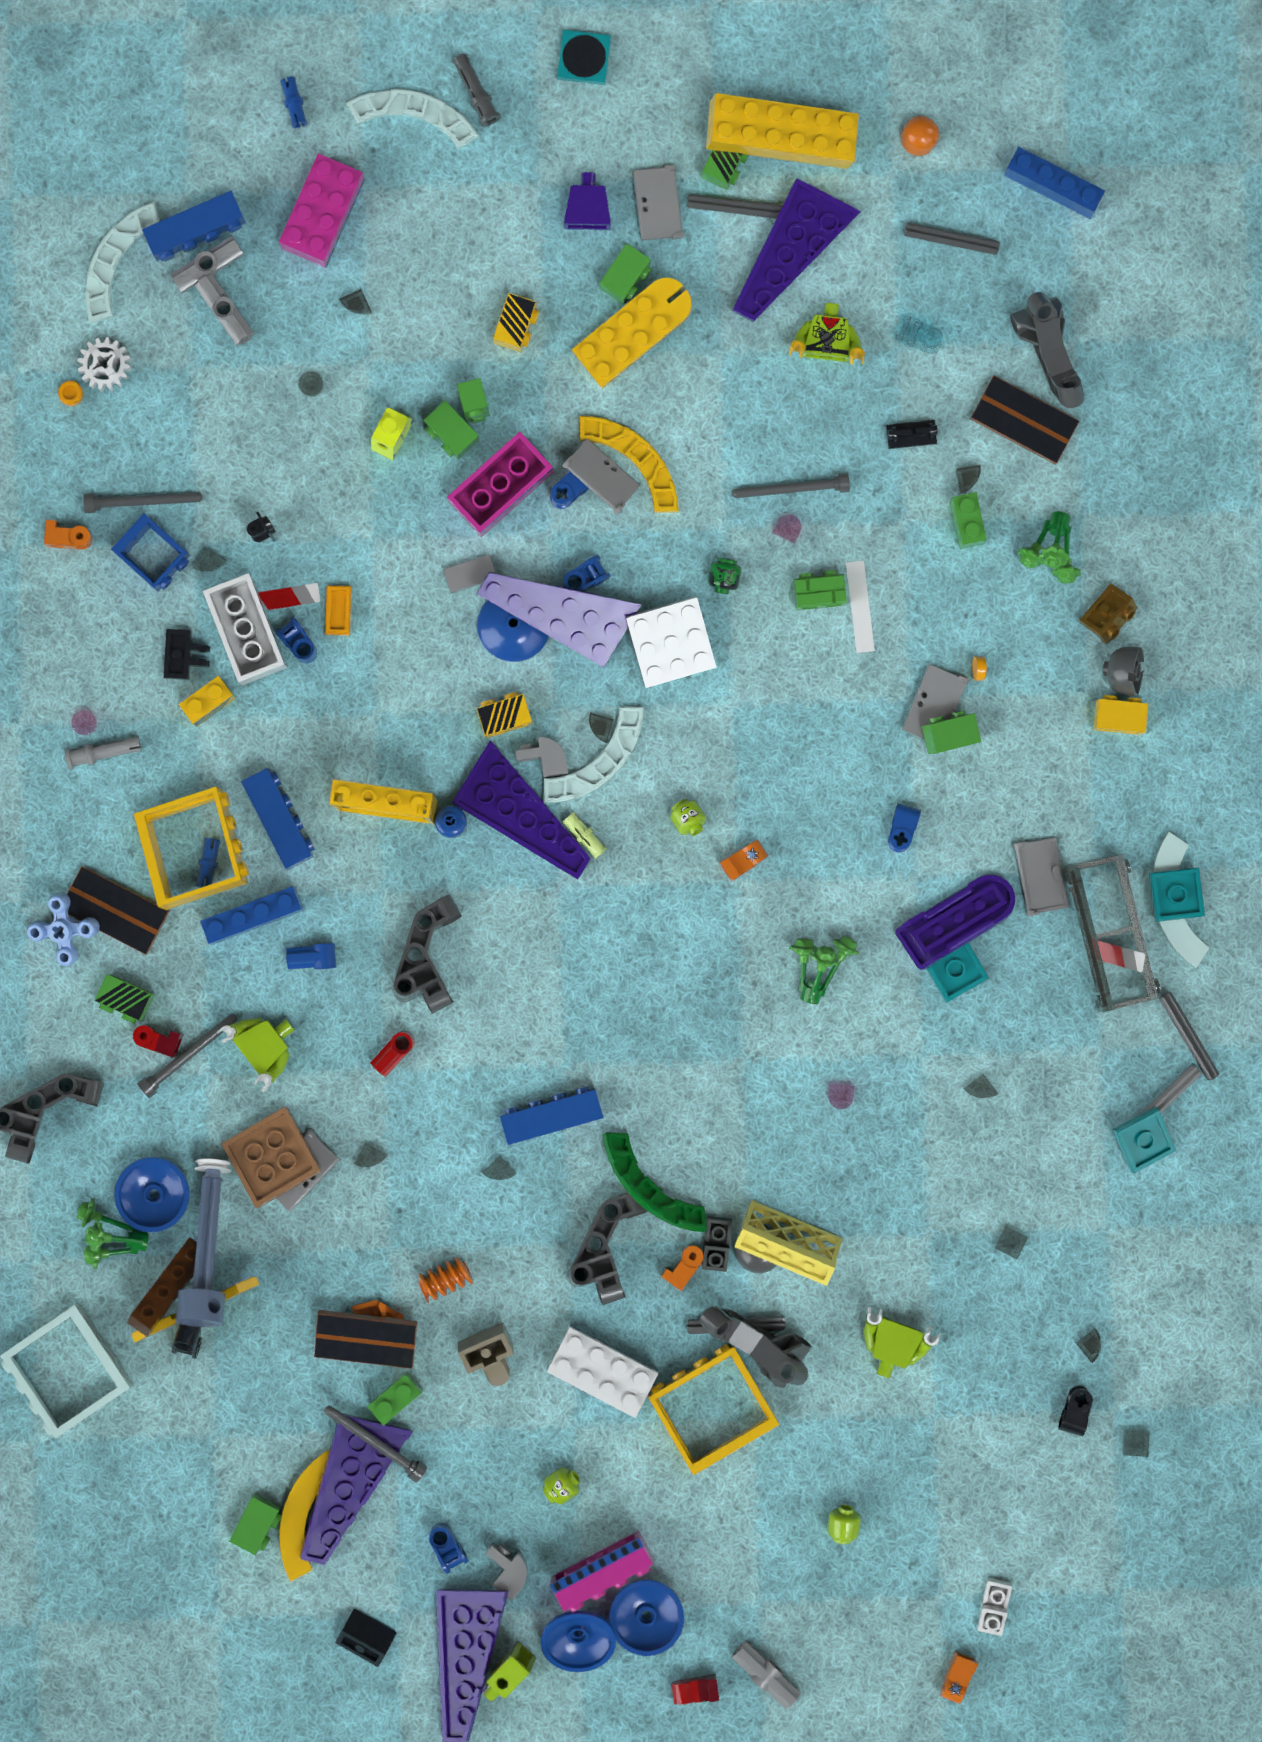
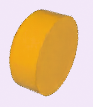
M66 381L59 387L58 396L65 405L76 406L82 401L84 392L77 382Z
M974 656L972 660L973 680L983 681L987 673L986 659L984 656Z

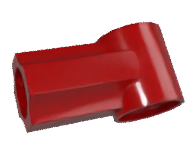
M408 1031L398 1032L375 1056L370 1064L386 1077L408 1052L413 1049L415 1045L414 1036ZM399 1036H405L409 1040V1047L407 1049H401L397 1046V1038Z

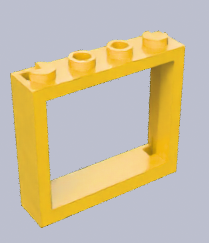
M333 779L329 804L337 811L435 825L438 800L433 793Z
M218 787L209 788L134 813L158 907L168 910L248 884L247 876L249 875L247 864L242 861L240 854L243 852L242 844L239 838H236L234 829L237 828L236 822L228 809L230 799L228 794ZM215 801L235 877L172 897L153 821Z
M725 1344L714 1351L716 1355L708 1360L706 1356L693 1363L694 1368L688 1372H685L684 1369L671 1376L673 1380L666 1385L663 1382L656 1384L650 1389L652 1393L648 1395L650 1402L693 1476L779 1426V1422L733 1345L728 1347ZM731 1356L767 1418L694 1460L659 1398Z

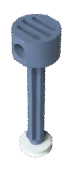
M198 1159L195 1161L198 1164L195 1170L205 1173V1175L201 1178L202 1190L193 1289L178 1291L176 1323L194 1327L223 1326L226 1294L213 1291L212 1283L221 1182L223 1181L220 1174L231 1173L228 1166L232 1165V1163L219 1159Z

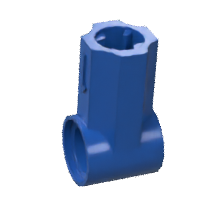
M335 943L314 944L313 947L286 948L287 968H336Z

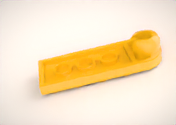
M661 278L654 281L571 349L602 389L689 317L692 310V299L687 290L671 303L667 301L674 294L685 289L679 281L673 278Z

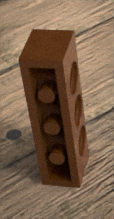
M190 1237L128 1319L127 1323L146 1337L150 1335L178 1298V1291L184 1289L194 1276L197 1242Z

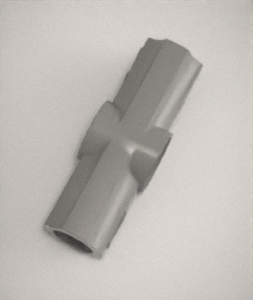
M231 236L209 251L200 252L194 260L170 275L183 294L194 287L203 277L210 274L215 277L221 269L244 256V254ZM204 261H213L210 269L204 270L201 268Z
M210 274L198 281L195 285L196 289L234 343L239 346L249 341L255 335L215 277ZM228 305L231 307L228 314H219V309L222 306Z
M744 1641L732 1654L731 1657L750 1674L749 1677L764 1692L768 1691L784 1708L787 1709L792 1706L798 1699L801 1692L782 1675V1671L770 1659H765L750 1643Z

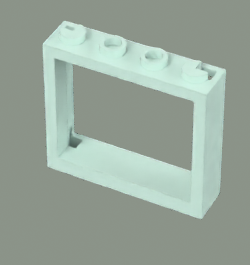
M79 1303L0 1355L2 1358L1 1365L8 1374L12 1373L16 1379V1388L22 1395L26 1394L30 1400L28 1403L30 1409L35 1415H40L44 1421L42 1423L44 1430L49 1436L53 1435L55 1439L133 1386V1383ZM71 1317L117 1388L59 1427L13 1356Z

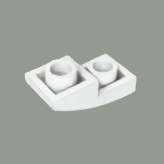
M987 1577L977 1631L1002 1636L1012 1582Z

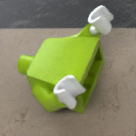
M260 1017L243 1019L230 1026H223L217 1031V1034L224 1031L227 1034V1038L221 1042L226 1043L231 1039L259 1074L254 1085L258 1081H263L265 1087L262 1089V1092H265L271 1082L277 1079L285 1070L289 1059L288 1049L290 1046L284 1038L295 1031V1029L287 1019L275 1027L270 1020L264 1021Z
M868 1307L863 1335L866 1348L871 1352V1356L881 1360L876 1374L890 1379L895 1365L905 1369L907 1365H914L922 1359L931 1347L939 1342L941 1332L937 1336H932L930 1334L932 1327H928L925 1334L918 1329L882 1317V1309H879L878 1314H871V1307Z

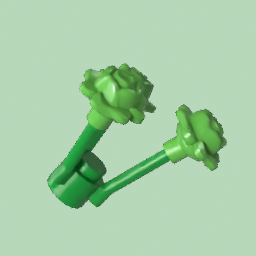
M1053 512L1050 520H1045L1044 528L1036 543L1034 542L1031 548L1022 547V549H1018L1017 553L1020 556V563L1024 564L1027 568L1033 569L1041 564L1052 567L1053 576L1057 577L1058 582L1063 584L1073 583L1076 577L1081 576L1080 569L1072 566V559L1069 558L1071 532L1069 523L1071 517L1065 512ZM1048 530H1050V534L1055 536V541L1050 547L1042 548L1041 543ZM1062 536H1064V548L1060 545Z
M843 935L840 939H833L832 942L838 950L837 954L832 947L825 945L820 947L814 946L813 940L808 938H798L794 945L789 946V949L799 955V963H801L800 984L798 990L802 991L801 1000L811 1004H819L820 998L824 997L826 989L841 961L844 962L847 956L859 954V951L856 950L857 942L852 938ZM811 955V958L818 963L816 967L818 971L815 980L809 979L806 983V963H809V956ZM832 966L824 983L822 984L820 980L823 972L826 971L827 967Z
M93 1198L90 1202L81 1203L77 1212V1218L82 1220L81 1227H85L87 1223L95 1220L94 1225L85 1231V1242L90 1245L84 1248L86 1264H91L94 1269H97L98 1263L101 1262L102 1258H109L110 1255L138 1254V1251H146L148 1232L137 1230L126 1223L104 1216L102 1212L96 1211L95 1199ZM100 1220L131 1232H127L126 1237L114 1236L104 1231ZM117 1241L125 1242V1247L129 1248L108 1250V1248L101 1249L100 1246L103 1242Z

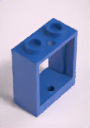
M144 513L111 548L119 558L157 592L160 589H166L173 581L171 577L177 570L181 572L189 564V553ZM150 528L180 554L156 581L126 555Z

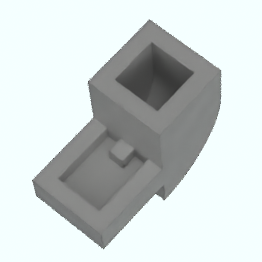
M538 737L539 747L535 748L534 744L521 745L520 750L515 751L517 763L541 759L544 778L569 775L566 756L562 747L550 738Z
M492 1543L486 1550V1554L503 1568L493 1581L492 1586L497 1590H509L507 1598L512 1601L525 1584L527 1577L526 1560L519 1550L513 1557H510L511 1552L504 1545L499 1543L497 1546L495 1543Z

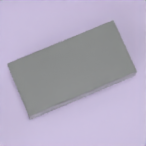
M490 555L443 569L450 593L480 585L489 571L495 573Z

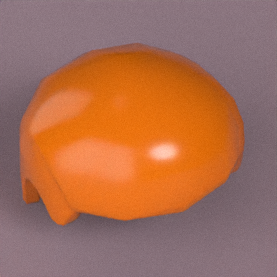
M923 115L911 118L901 132L902 146L908 153L915 156L929 154L939 138L938 126L932 119Z

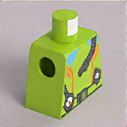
M519 1641L491 1671L486 1681L488 1685L482 1691L488 1700L494 1701L499 1695L505 1699L531 1672L536 1657Z

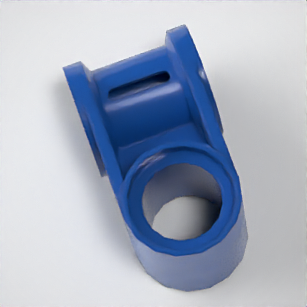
M568 471L553 486L550 497L551 503L557 509H565L589 488ZM557 492H559L560 494H563L565 492L566 500H564L563 498H560L558 500Z
M596 555L568 572L564 577L563 587L573 589L567 582L571 578H577L581 581V586L575 590L587 591L608 580L611 575L606 573L599 561L601 559L600 556Z
M292 616L290 622L280 629L276 628L274 632L301 663H311L316 659L317 649L306 635L305 630L295 617ZM302 646H310L311 651L309 655L303 657L299 655V650Z
M897 803L888 839V844L892 851L901 853L908 849L918 825L921 809ZM899 835H903V840L906 841V843H902L901 846H898L897 841L893 838H897Z
M445 1523L435 1524L430 1530L429 1542L437 1555L440 1565L445 1573L448 1574L457 1565L463 1562L465 1564L468 1563L469 1559L451 1528ZM438 1531H443L447 1534L448 1538L443 1542H439L434 1538V1534Z

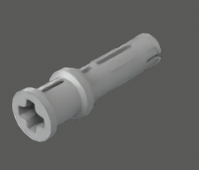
M138 736L95 746L87 743L85 747L71 750L69 748L64 749L69 770L74 769V766L83 764L94 765L96 760L142 751Z

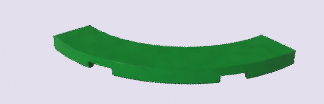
M605 1132L602 1135L607 1157L614 1173L637 1203L655 1217L678 1228L695 1232H705L707 1230L704 1206L689 1204L676 1198L672 1199L662 1193V1190L648 1176H644L637 1165L638 1161L633 1153L628 1133Z

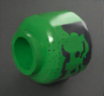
M718 557V560L710 565L708 584L715 587L714 592L729 594V590L738 589L742 568L737 565L736 560Z

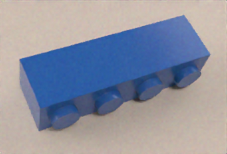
M1019 146L1004 176L1088 219L1092 218L1105 193V190Z
M231 190L143 228L142 231L156 261L161 260L165 262L174 258L175 253L182 250L184 252L197 248L198 243L205 240L206 242L215 241L220 237L219 234L226 231L229 233L241 229L242 224L246 222Z
M266 768L242 780L241 783L285 869L290 870L313 858L312 851L315 850L314 845L309 837L304 838L301 832L304 826L298 815L293 816L290 810L293 804L287 793L282 795L278 787L282 783L276 771L271 773Z
M292 886L201 920L200 923L208 944L214 945L302 912L304 908L296 887Z
M590 1086L576 1089V1095L567 1097L566 1093L552 1096V1102L543 1104L541 1099L528 1103L529 1108L519 1111L518 1106L504 1110L505 1115L500 1116L507 1144L511 1145L604 1118L596 1089L590 1090Z

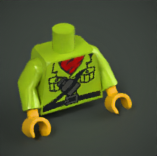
M825 303L824 315H814L813 320H808L795 334L788 353L791 356V353L796 351L800 353L799 358L805 357L847 363L850 358L851 365H853L854 359H860L862 361L861 364H864L865 352L862 349L861 341L855 328L848 324L847 318L838 317L839 305L835 303Z

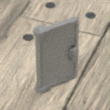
M675 165L633 171L642 241L685 238L682 230Z
M588 439L562 465V467L567 468L609 505L615 514L622 511L626 505L625 503L640 486Z
M929 664L902 730L924 739L921 726L929 724L928 719L943 716L944 720L952 718L951 713L955 712L969 680L966 677L956 676Z
M1056 838L1028 843L1016 842L1013 844L1016 850L1026 903V915L1033 917L1042 912L1069 908Z
M310 1128L303 1137L322 1172L276 1198L289 1212L340 1160L318 1139V1136Z

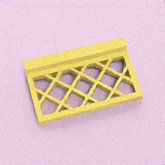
M751 1200L734 1247L827 1286L836 1268V1260L843 1238ZM754 1211L763 1214L764 1217L758 1218ZM777 1222L785 1223L787 1227L781 1228ZM769 1223L773 1230H767L763 1224ZM800 1231L808 1233L810 1237L804 1238ZM792 1233L796 1239L790 1240L786 1234ZM823 1241L830 1242L834 1246L827 1247ZM816 1243L819 1249L813 1250L809 1244Z

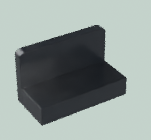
M353 1609L335 1643L379 1667L397 1633L357 1609Z

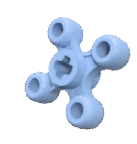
M56 893L48 901L49 909L54 913L53 922L47 924L44 921H35L28 927L27 934L31 940L37 942L50 937L59 945V950L56 954L58 963L62 966H70L77 961L79 955L78 950L73 946L74 936L80 935L83 938H91L98 933L100 925L92 917L77 922L68 915V908L70 906L69 896L65 893Z

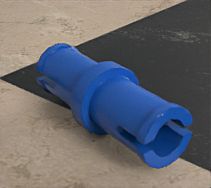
M291 76L287 77L288 82H286L285 78L280 82L286 99L284 105L289 110L292 128L297 129L301 128L300 123H302L303 127L306 126L307 120L305 119L302 107L304 104L303 98L299 96L296 78Z
M205 838L202 859H199L198 862L200 871L196 887L202 888L205 878V886L212 884L215 868H218L216 860L220 840L214 839L211 849L212 839Z

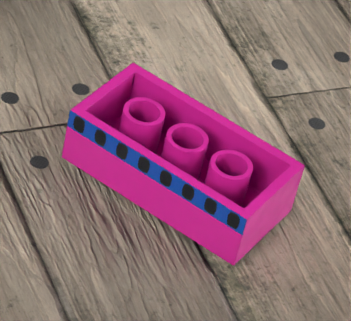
M317 154L279 240L281 248L327 268L364 184L363 172Z
M519 432L448 495L447 499L482 538L554 473L553 467L528 439Z
M638 1530L551 1576L550 1586L563 1612L567 1610L574 1612L583 1607V1602L592 1597L593 1600H597L606 1594V1589L612 1586L617 1589L629 1582L627 1578L635 1574L639 1577L651 1570L650 1566L653 1565V1556Z

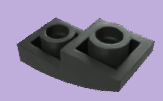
M708 1216L702 1269L727 1272L732 1219Z

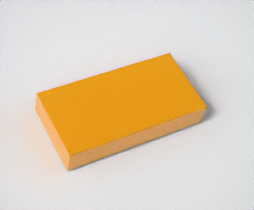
M327 585L325 635L350 636L351 586Z

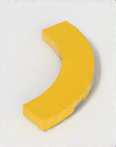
M580 416V441L588 439L593 443L608 446L632 461L640 470L649 486L653 499L654 513L679 512L675 485L666 464L658 452L644 438L628 427H624L611 420L593 416Z
M253 1276L221 1292L226 1294L225 1301L259 1285L257 1277ZM176 1313L161 1319L149 1336L178 1324L176 1323ZM138 1330L131 1335L134 1343L147 1338Z
M330 1449L314 1459L294 1483L284 1505L280 1523V1551L290 1582L313 1570L310 1561L301 1560L300 1554L305 1540V1525L308 1512L318 1494Z

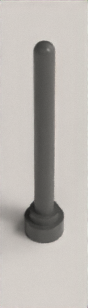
M848 472L838 473V476H834V479L736 488L732 491V495L734 498H745L835 489V491L845 493L850 492Z
M197 492L100 498L99 495L95 496L94 493L84 494L85 513H96V510L104 507L194 503L202 501L203 496Z
M228 1015L153 1077L149 1076L147 1079L144 1077L137 1083L139 1088L150 1099L157 1093L156 1090L159 1088L160 1083L224 1032L221 1031L217 1034L219 1029L223 1026L234 1024L237 1021L236 1015Z
M325 1407L324 1413L404 1468L409 1479L417 1483L423 1477L427 1469L425 1464L419 1460L410 1461L334 1407Z

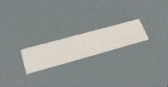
M864 561L847 562L846 569L856 652L875 651Z

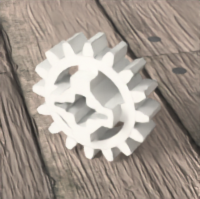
M106 337L104 343L99 338H96L95 345L88 342L89 349L87 351L81 349L84 358L77 359L79 364L83 365L78 368L80 374H85L82 377L83 381H90L89 386L92 389L98 385L100 392L104 391L105 386L110 391H113L114 384L121 387L120 380L122 378L128 380L125 371L132 370L131 366L126 364L131 361L130 356L125 355L127 352L126 348L121 347L119 349L120 343L116 340L111 344V340ZM104 349L112 350L108 353L100 352V350ZM93 356V363L89 366L90 359ZM104 360L108 364V367L105 369L101 364ZM120 362L119 371L116 373V365ZM101 376H105V377H109L110 379L100 380V379H97V378H99V377H101Z

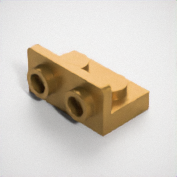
M1110 583L1079 621L1083 626L1098 635L1103 643L1108 644L1110 640L1118 636L1121 627L1134 617L1137 606L1132 597Z

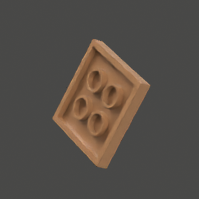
M286 1106L222 1143L235 1171L257 1209L322 1172Z

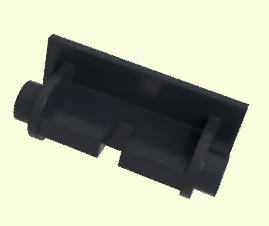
M935 420L886 425L889 449L937 444L936 435H938L937 425H935Z
M256 512L259 518L247 525V533L255 542H262L269 537L274 542L275 539L272 534L276 533L273 525L267 516L262 517L259 512Z

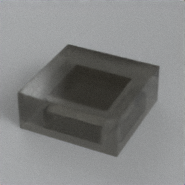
M1005 1226L994 1248L1018 1259L1028 1237Z
M1124 1429L1122 1454L1148 1457L1150 1432Z

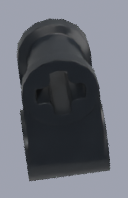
M179 1324L173 1341L172 1353L180 1352L191 1355L193 1359H197L202 1343L201 1327Z
M1075 1386L1070 1389L1065 1407L1061 1413L1058 1430L1084 1436L1093 1404L1092 1395L1085 1387ZM1081 1393H1083V1396L1086 1398V1400L1080 1401V1404H1078V1402L1075 1399V1396L1080 1397Z

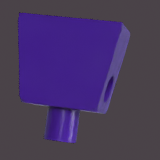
M582 173L581 185L571 186L564 218L565 229L611 230L606 187L596 185L595 173Z

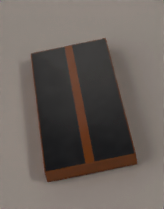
M994 375L970 420L1055 465L1058 463L1080 422Z
M81 866L67 893L70 898L68 915L79 921L88 917L95 918L100 925L99 931L145 955H148L170 911L158 907L157 904Z
M318 1310L314 1357L413 1369L417 1321Z

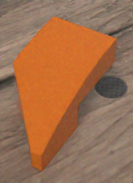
M377 1300L351 1306L353 1314L404 1319L402 1314Z

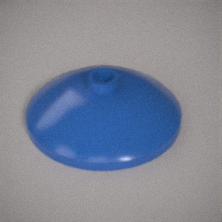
M488 600L480 610L477 621L479 638L486 650L498 659L508 662H520L530 659L543 649L549 638L547 634ZM511 619H516L518 621V625L516 627L509 626V621Z
M148 1157L137 1160L125 1168L117 1180L114 1196L117 1210L126 1223L140 1231L159 1232L172 1227L182 1218L189 1204L190 1191L185 1175L175 1164L162 1158ZM153 1189L159 1192V1196L156 1199L150 1195Z
M638 1580L626 1585L615 1596L610 1607L609 1623L614 1629L616 1641L625 1650L640 1656H654L665 1652L678 1640L684 1625V1611L679 1597L670 1587L655 1580ZM644 1611L651 1612V1617L649 1619H644L642 1617V1613Z
M576 1610L574 1612L562 1613L547 1623L541 1635V1649L546 1659L557 1668L570 1672H586L602 1666L611 1658L616 1647L615 1632L611 1624L602 1616L589 1611Z

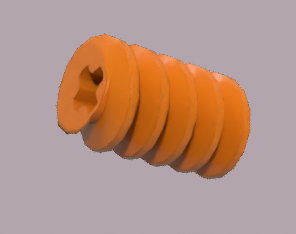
M455 1257L454 1266L449 1261H446L445 1270L440 1265H437L436 1274L431 1269H428L427 1278L421 1273L418 1274L419 1285L427 1303H429V1295L434 1300L438 1299V1291L443 1296H446L447 1287L452 1292H455L456 1283L461 1288H464L465 1279L470 1284L474 1283L466 1262H462L458 1257Z

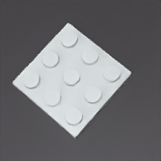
M696 596L626 616L646 688L716 668Z

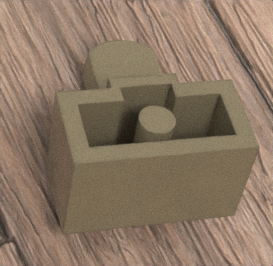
M500 1323L458 1342V1354L468 1374L482 1368L490 1384L500 1386L508 1381L510 1369L505 1358L513 1355L514 1349L513 1342L504 1323Z

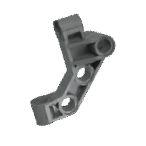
M1036 292L1028 298L1025 309L1010 314L1012 326L1020 340L1033 344L1049 386L1060 404L1066 408L1078 407L1084 401V393L1081 379L1073 369L1063 343L1065 318L1063 317L1062 303L1057 297L1049 299L1044 293Z
M450 894L436 900L415 914L393 985L394 997L398 1001L406 1003L422 995L432 1014L454 1003L427 954L433 932L462 917ZM423 916L428 917L432 923L429 927L422 928L417 922L419 918ZM413 949L418 950L422 956L419 960L412 961L407 955L409 951ZM402 984H407L411 987V990L402 993L398 990V987Z
M62 1074L2 1106L0 1113L6 1112L10 1120L6 1126L0 1125V1130L13 1134L10 1138L5 1158L30 1164L45 1109L67 1097L98 1107L105 1083L71 1074ZM64 1078H70L73 1081V1088L69 1092H63L59 1087L60 1081ZM33 1095L40 1096L42 1104L38 1109H32L28 1105V1100Z
M628 1192L601 1204L570 1269L567 1271V1280L574 1287H581L595 1282L602 1305L626 1298L608 1242L620 1220L629 1219L648 1212ZM606 1205H612L616 1208L617 1213L614 1218L610 1219L605 1216L604 1208ZM595 1236L601 1240L599 1250H592L589 1247L588 1241L591 1237ZM576 1269L584 1271L585 1279L583 1282H579L574 1278V1271Z
M709 1307L701 1315L700 1324L715 1339L728 1342L749 1354L756 1360L761 1373L767 1376L776 1387L785 1388L787 1384L800 1386L806 1382L808 1369L802 1361L812 1346L804 1338L792 1333H786L777 1337L740 1314L722 1307Z

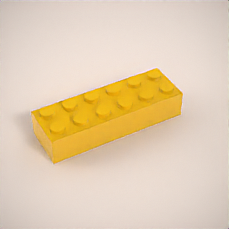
M716 93L710 100L706 149L848 169L855 162L859 114Z

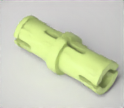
M575 812L563 821V824L577 837L576 841L579 844L582 843L595 859L607 850L593 834V829L591 827L587 828Z

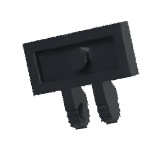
M166 629L163 678L189 680L190 666L209 667L210 661L190 659L191 651L207 653L210 652V646L191 644V630Z

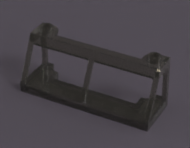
M1123 854L1062 869L1065 881H1068L1069 885H1073L1069 887V892L1072 893L1095 986L1093 989L1094 993L1100 994L1097 995V1000H1095L1097 1012H1107L1158 999V993L1161 992L1158 979L1153 977L1128 873H1131L1128 859H1124ZM1115 862L1130 926L1096 934L1080 870ZM1132 931L1137 951L1145 954L1142 973L1148 995L1113 1004L1097 940Z

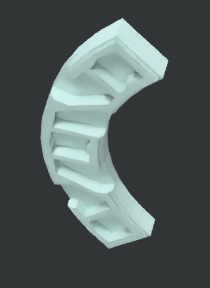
M390 89L391 91L367 93L346 102L358 125L383 116L401 115L418 118L434 125L451 139L458 150L479 138L478 133L463 115L448 106L444 101L421 92Z
M154 202L129 213L126 218L110 229L97 247L87 273L88 278L85 292L86 311L90 324L114 317L111 307V286L115 270L130 246L144 236L142 229L160 222Z
M619 707L617 725L609 744L588 766L562 777L544 778V803H558L582 797L609 781L623 767L637 743L643 722L644 707Z
M1167 832L1156 854L1153 873L1179 870L1189 845L1172 833ZM1185 919L1158 922L1173 949L1188 964L1197 968L1210 947L1194 934Z

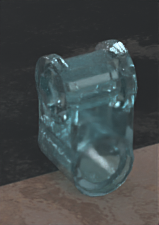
M903 316L902 321L904 323L899 335L895 336V341L928 354H934L941 349L943 334L940 329L925 324L916 318ZM928 336H934L938 339V343L929 345L925 339Z

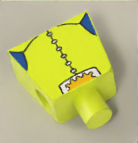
M387 407L371 437V450L393 461L414 419L393 408Z

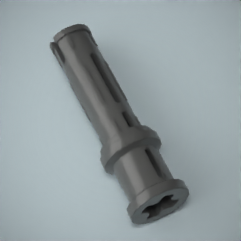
M467 54L458 55L453 59V63L472 98V108L477 110L481 118V126L487 127L500 120L501 115L499 112H496L491 102V95L485 93Z

